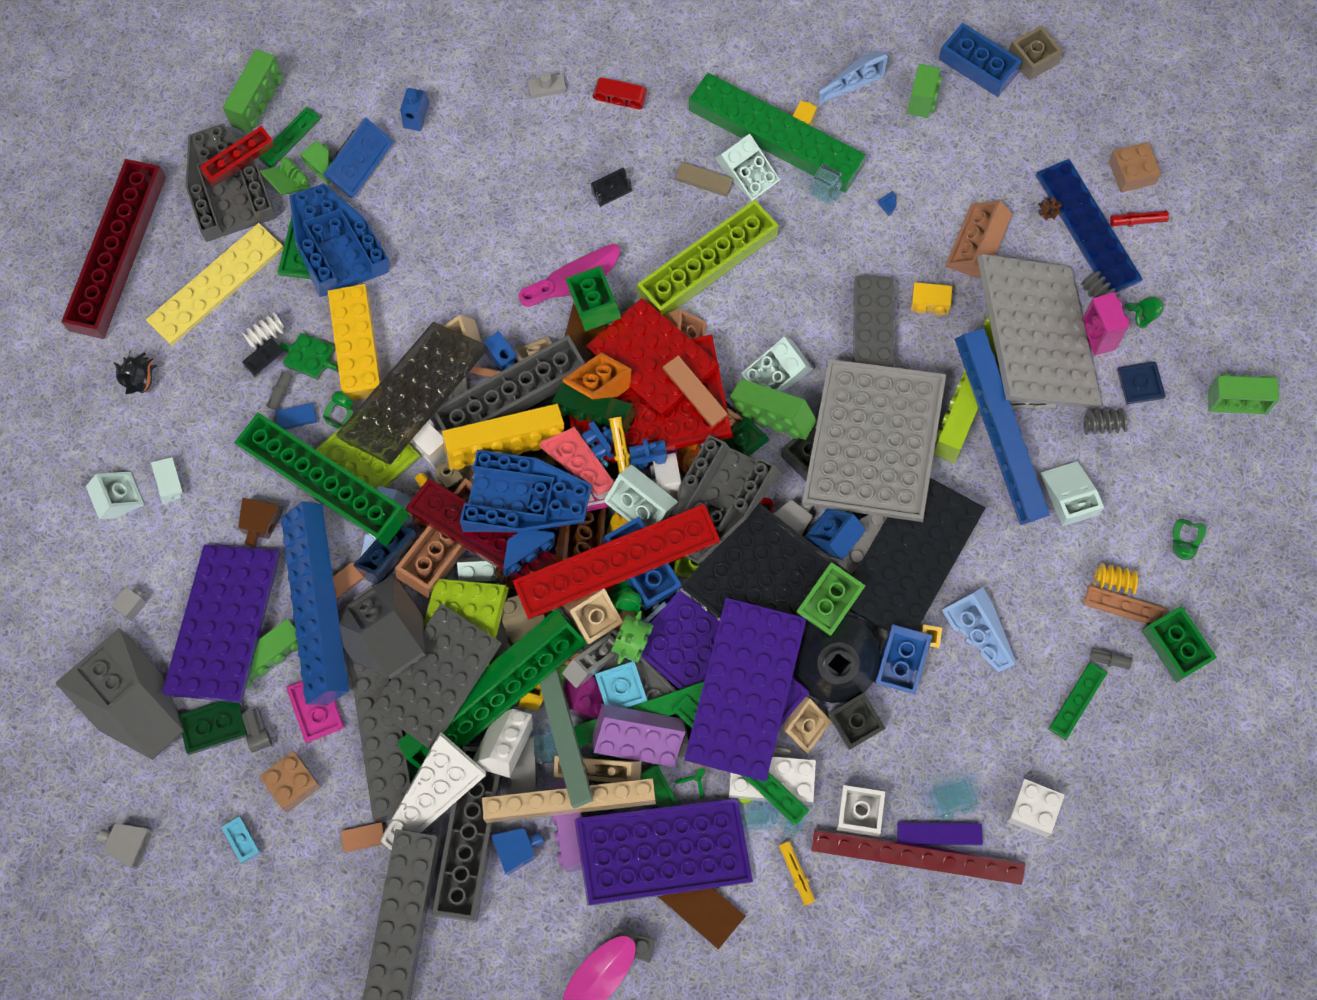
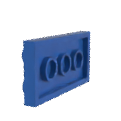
M367 117L363 118L323 175L348 197L354 198L394 141Z

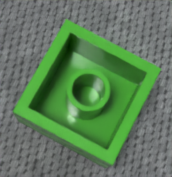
M918 64L907 114L929 118L930 112H934L942 76L939 75V67Z

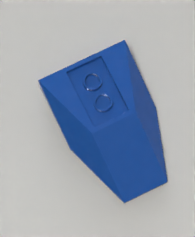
M323 183L289 195L295 244L319 297L328 295V290L351 287L389 272V259L365 218Z
M477 450L473 465L475 476L468 504L464 503L460 519L463 532H524L585 522L592 484L537 458Z

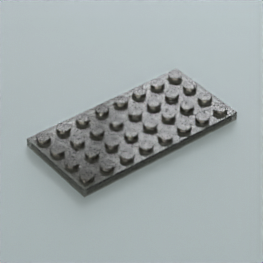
M432 322L335 435L340 440L391 465L488 351V347L484 343Z

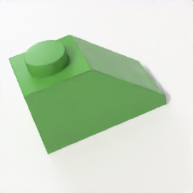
M316 140L300 155L304 164L329 185L331 181L323 173L332 162L331 151L325 144L321 145Z

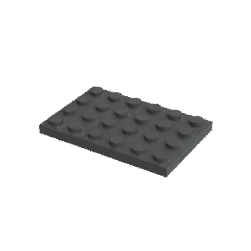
M443 604L439 605L424 628L425 656L420 658L418 662L405 668L399 675L392 677L373 706L375 711L429 749L432 748L439 733L445 732L502 644Z

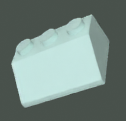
M630 465L618 475L604 500L608 506L628 522L640 517L645 527L667 519L678 503L676 499L633 465Z

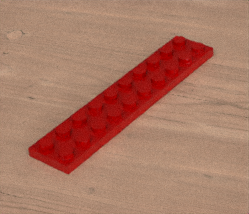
M702 504L515 579L513 584L528 620L602 589H607L720 543V539L705 504Z

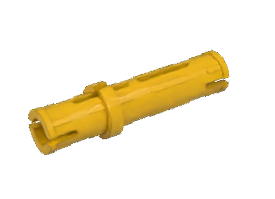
M621 417L610 418L609 422L616 453L614 458L617 460L620 474L630 466V453L627 452Z
M791 842L779 845L778 848L794 881L793 886L798 890L803 905L806 906L815 902L816 899L808 884L810 881L804 875Z

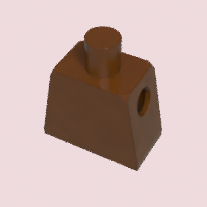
M242 498L238 528L243 534H247L244 542L246 545L256 547L259 537L270 538L283 512L279 505Z

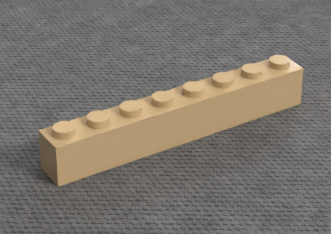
M653 779L591 785L590 789L594 801L575 809L571 806L567 788L482 798L483 818L486 823L652 805L656 804Z

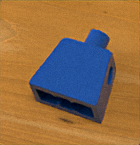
M412 88L406 89L400 109L403 128L421 131L430 104L425 91Z
M499 331L483 341L484 353L499 371H503L517 363L516 353Z
M525 828L491 836L507 876L537 858L533 848L545 844L540 832L528 837Z

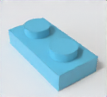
M239 816L221 827L240 863L243 864L261 853L242 817Z

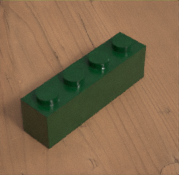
M561 383L552 401L553 405L558 404L562 416H572L581 422L584 420L588 422L594 421L597 427L604 426L611 429L609 419L621 417L624 433H627L636 414L633 405L611 397L591 399L564 383Z

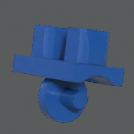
M594 421L589 423L590 429L583 433L582 436L588 446L598 441L599 444L591 448L596 458L600 459L606 455L609 459L614 457L608 444L610 442L611 445H614L611 429L603 427L602 434Z
M644 438L642 445L629 447L631 463L633 466L636 465L638 469L645 468L648 462L655 461V464L658 465L665 464L667 452L664 440L648 443L647 438Z

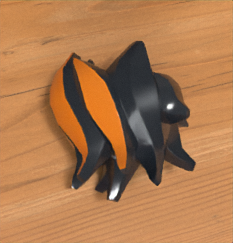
M129 350L127 359L123 357L122 365L114 362L117 381L126 387V395L135 392L145 393L152 385V370L157 367V364L151 365L154 361L153 358L148 360V357L143 358L146 352L134 358L132 351Z

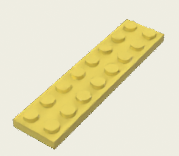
M258 223L146 319L147 323L173 346L283 251V245Z

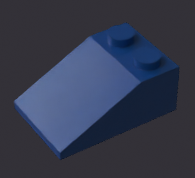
M892 624L880 655V667L874 680L875 684L915 695L932 635Z

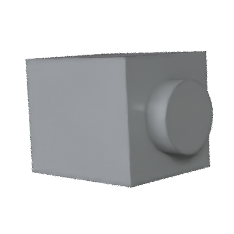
M125 587L111 607L132 622L147 602L142 599L144 595L134 588L131 591Z

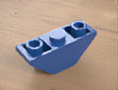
M531 530L519 532L508 539L503 573L505 577L510 574H516L522 568L521 566L527 562L532 563L540 553L552 549L555 544L554 533Z

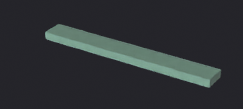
M557 668L540 683V688L570 803L575 809L594 800Z

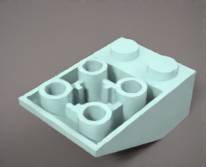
M750 134L740 138L715 157L722 170L730 178H733V182L751 201L780 181V178Z
M783 337L741 374L747 381L782 392L800 381L814 368L793 340Z
M1078 461L1040 473L1061 526L1098 516L1104 509L1097 489Z
M473 557L460 558L458 560V581L499 585L495 575L496 567L484 559Z

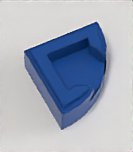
M893 191L878 200V205L888 216L894 212L896 206V196Z

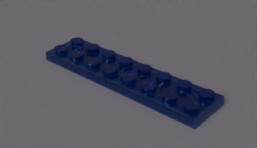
M1070 159L1038 171L1035 176L1050 199L1054 196L1056 202L1060 201L1062 204L1058 208L1061 211L1059 216L1094 273L1102 272L1098 278L1106 277L1103 284L1111 283L1108 290L1115 288L1114 292L1117 293L1140 283L1143 280Z

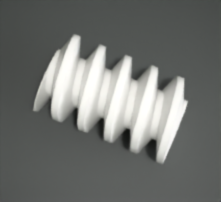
M272 312L273 319L266 316L267 323L260 320V327L253 324L254 331L247 328V335L241 332L254 350L258 349L257 344L262 346L264 340L268 341L270 336L277 339V332L282 335L284 334V326L275 312Z

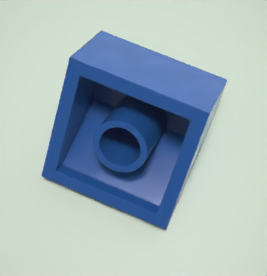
M827 508L804 538L828 556L843 560L866 529L854 514Z

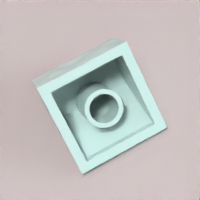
M131 472L95 474L86 485L99 520L117 518L144 505Z

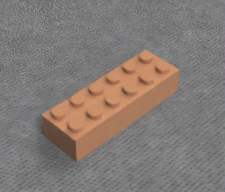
M465 478L454 494L468 502L473 483ZM428 525L395 568L396 578L427 598H430L433 587L438 579H444L467 549Z

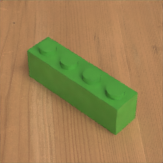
M288 618L258 640L246 688L251 686L252 681L258 676L266 675L269 672V668L274 664L282 663L289 653L298 651V642L295 636L296 628Z

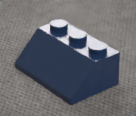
M402 525L386 547L375 540L353 566L367 581L378 585L384 580L387 573L397 565L400 558L410 550L416 541V532Z

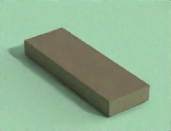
M681 162L675 176L676 181L725 197L728 196L733 184V178Z

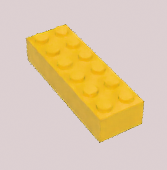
M362 284L328 290L341 392L350 397L352 401L383 396L371 304L366 285Z
M558 404L444 430L442 431V438L449 469L459 470L465 466L473 465L477 450L510 455H520L526 451H538L541 449L540 442L564 432V422Z

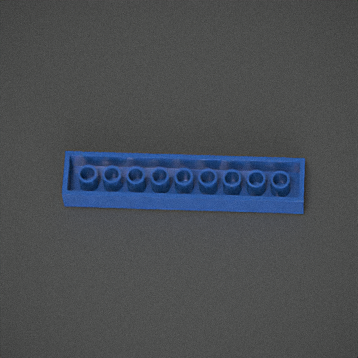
M302 501L281 517L284 537L283 544L286 552L285 560L288 567V581L290 582V598L293 605V619L295 620L296 627L295 636L298 642V657L300 658L301 665L300 673L304 687L303 695L306 705L327 706L347 694L349 687L323 505Z

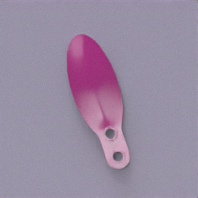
M617 244L604 246L562 266L550 274L546 280H541L523 288L519 292L520 303L525 307H531L551 297L571 295L565 278L600 265L606 276L619 258V246Z
M628 936L615 937L592 952L572 976L565 990L563 1000H607L621 984L634 960L636 951L634 940Z

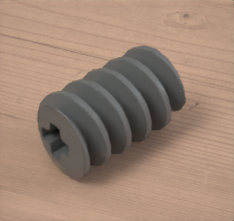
M1101 271L1089 275L1081 283V285H1084L1083 289L1088 291L1089 297L1096 298L1115 291V288L1108 290V287L1111 285L1110 282L1103 284L1106 279L1105 276L1098 278L1102 273Z
M1119 408L1117 411L1110 409L1109 412L1107 409H1103L1101 412L1099 410L1094 412L1087 410L1083 419L1085 435H1088L1089 429H1091L1093 435L1096 434L1097 429H1099L1100 434L1104 433L1105 428H1107L1109 434L1112 432V428L1115 429L1116 433H1119L1120 427H1122L1124 433L1127 430V417L1122 408Z

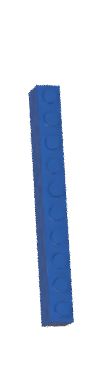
M984 328L955 338L954 340L1019 524H1027L1050 516L1048 505L1041 492V485L1038 483L1035 475V468L1030 461L1028 449L1024 444L1021 429L1018 427L1015 412L1011 407L1010 401L1006 400L1001 373L996 365L995 355L991 351L989 339L985 334Z

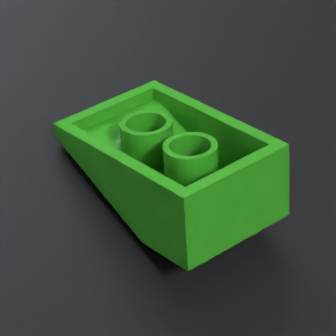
M831 562L796 613L831 636L865 588V585Z

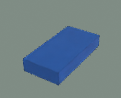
M313 403L275 411L278 426L285 430L317 423Z

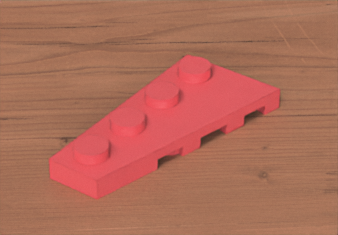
M575 427L540 442V448L573 476L592 484L591 491L597 496L612 488L614 481Z

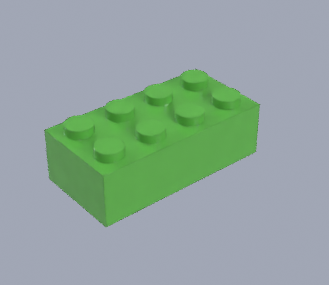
M255 49L222 107L232 127L251 133L253 128L257 127L261 114L265 113L267 109V103L275 95L276 87L283 81V74L275 55Z
M744 379L739 381L730 395L733 406L738 410L742 418L748 417L752 422L757 423L761 427H770L778 433H787L795 439L801 438L806 440L817 422L804 399Z

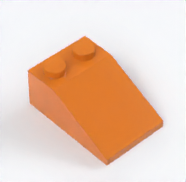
M600 353L563 379V383L591 399L618 397L630 388L631 369Z

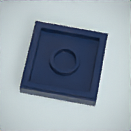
M1156 362L1118 367L1117 371L1126 405L1160 400L1166 397Z

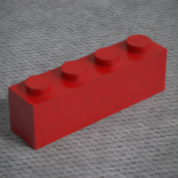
M260 126L200 166L201 173L213 188L273 148V140L263 126Z

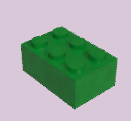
M601 265L565 278L585 331L621 318L617 303Z
M1182 606L1142 630V633L1176 683L1217 658Z

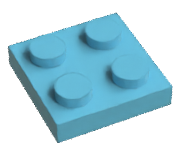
M632 661L595 674L605 705L629 708L647 701L635 662Z

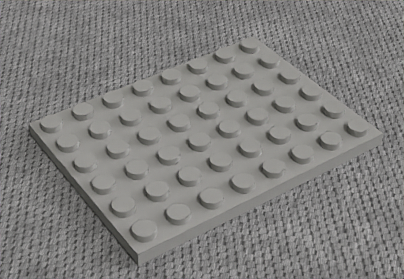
M986 254L978 256L977 259L1006 400L1086 408L1101 407L1102 402L1086 330L1082 321L1083 317L1072 267Z
M829 359L802 501L803 505L923 522L946 374Z

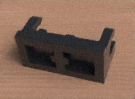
M624 168L591 183L592 194L600 207L633 191L630 178L627 179Z
M270 338L244 359L242 364L255 378L279 356H282L284 351Z

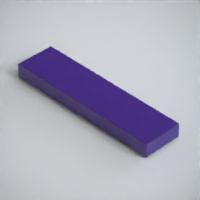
M897 823V842L915 845L982 846V823Z

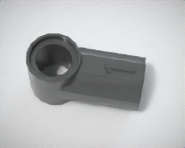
M251 709L245 711L242 714V718L247 731L246 740L250 751L253 753L272 746L271 737L264 726L260 710Z

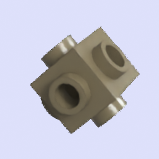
M446 461L438 464L434 470L436 474L434 480L436 483L451 492L457 490L464 481L461 475L463 473L462 469L450 470Z

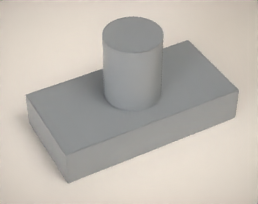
M545 72L541 74L540 78L528 80L531 99L566 93L563 74L551 76Z

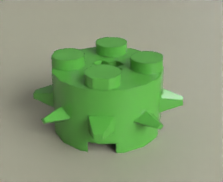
M639 611L635 617L627 614L611 650L614 654L619 655L618 664L624 658L638 663L642 654L639 649L643 651L648 640V637L645 635H650L653 625L641 620L642 611Z

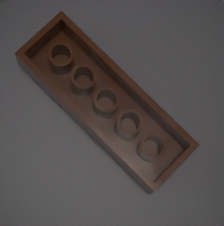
M606 508L586 512L584 523L559 526L555 563L603 544Z

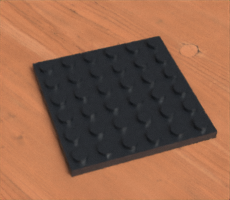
M758 503L747 519L703 560L680 588V591L719 621L726 598L802 617L796 613L831 562L849 575L851 573ZM806 619V624H805L804 632L806 631L808 625L810 624V622H809L807 619Z

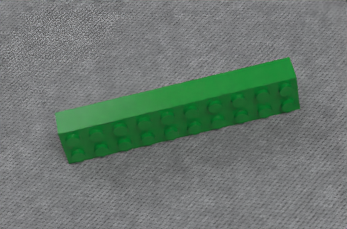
M708 72L689 98L690 112L740 138L750 134L759 148L844 193L848 191L864 166L866 154Z
M257 412L234 442L244 453L385 547L410 516L401 505L259 412Z
M558 609L550 613L494 660L489 667H486L443 734L460 749L466 746L587 644L576 627ZM407 733L397 744L405 758L420 769L430 749Z

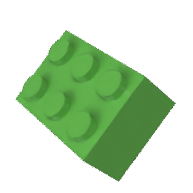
M1222 374L1215 379L1207 390L1209 412L1268 414L1279 401L1278 378H1271L1270 376L1251 377L1250 375L1231 376L1230 374Z

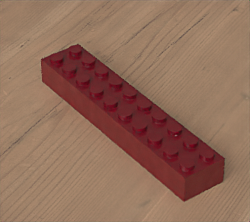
M130 159L124 160L61 321L68 331L101 339L105 338L166 179L160 166Z

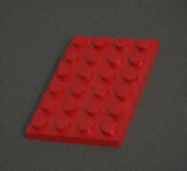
M643 298L624 312L620 319L615 320L586 345L587 350L594 357L603 353L630 368V389L662 418L686 398L663 370L664 365L679 356L701 383L720 368L717 361Z

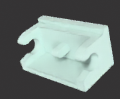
M173 458L151 462L162 504L180 499V494H183Z

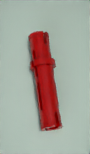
M1167 210L1111 215L1110 225L1111 227L1126 225L1133 227L1137 224L1167 222L1169 220V213Z

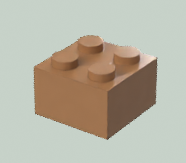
M1149 142L1113 150L1108 161L1121 193L1155 185L1161 175Z
M294 751L259 776L280 807L287 813L321 788L307 766Z

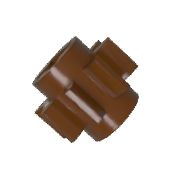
M1054 196L1051 199L1044 197V200L1038 203L1041 208L1038 210L1040 216L1043 215L1046 221L1048 218L1055 220V217L1061 214L1058 208L1062 204L1060 201L1056 202Z

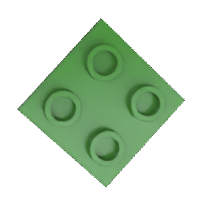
M283 157L281 159V166L260 170V173L282 196L311 188L308 185V177L302 173L297 165H294L290 158Z

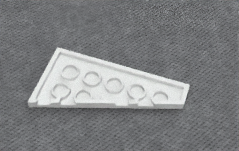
M440 732L384 831L381 842L392 850L395 829L421 833L484 778L486 771Z

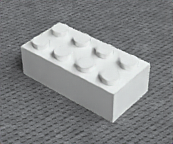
M772 757L769 773L803 805H812L816 760ZM730 773L728 799L738 798L768 802L741 775Z

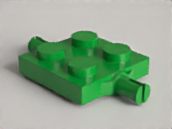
M300 333L292 345L283 341L279 344L282 350L288 352L283 361L284 367L316 380L319 379L322 372L327 368L338 372V364L331 361L335 346Z

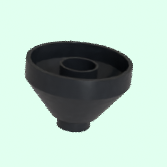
M850 614L844 616L831 636L810 622L802 636L793 675L796 681L809 691V695L818 700L829 703L850 701L868 690L878 674L880 667L878 642L872 631L861 620ZM836 654H840L848 662L845 667L835 671L828 664Z

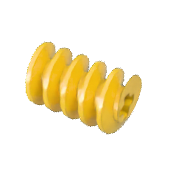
M1100 563L1094 574L1093 587H1095L1097 582H1100L1101 589H1103L1105 584H1108V590L1116 586V592H1119L1121 587H1123L1124 594H1127L1129 589H1132V596H1134L1138 587V572L1132 570L1130 573L1128 568H1124L1122 571L1120 566L1114 569L1111 564L1106 567L1105 563Z

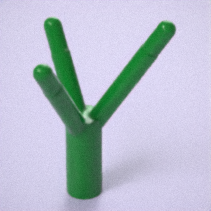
M699 768L695 775L676 780L674 783L677 785L695 780L698 783L700 798L703 799L704 791L701 779L705 775V770Z

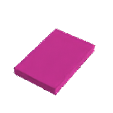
M303 680L286 687L306 744L345 728L336 701L327 706L306 705L303 695Z

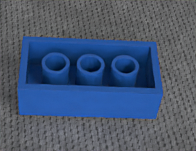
M963 22L941 47L939 55L940 61L996 97L1000 96L1019 73L1022 63L1021 59Z
M637 517L605 535L602 543L605 544L645 528V525L640 517ZM669 564L626 580L633 591L640 595L642 600L641 606L644 611L678 592L682 586Z

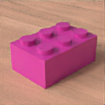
M1115 292L1092 298L1082 318L1087 339L1094 356L1116 350L1130 324L1127 315L1123 313L1121 300L1116 297Z

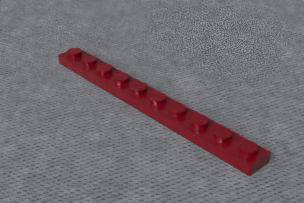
M815 828L811 851L1019 885H1022L1025 871V862Z

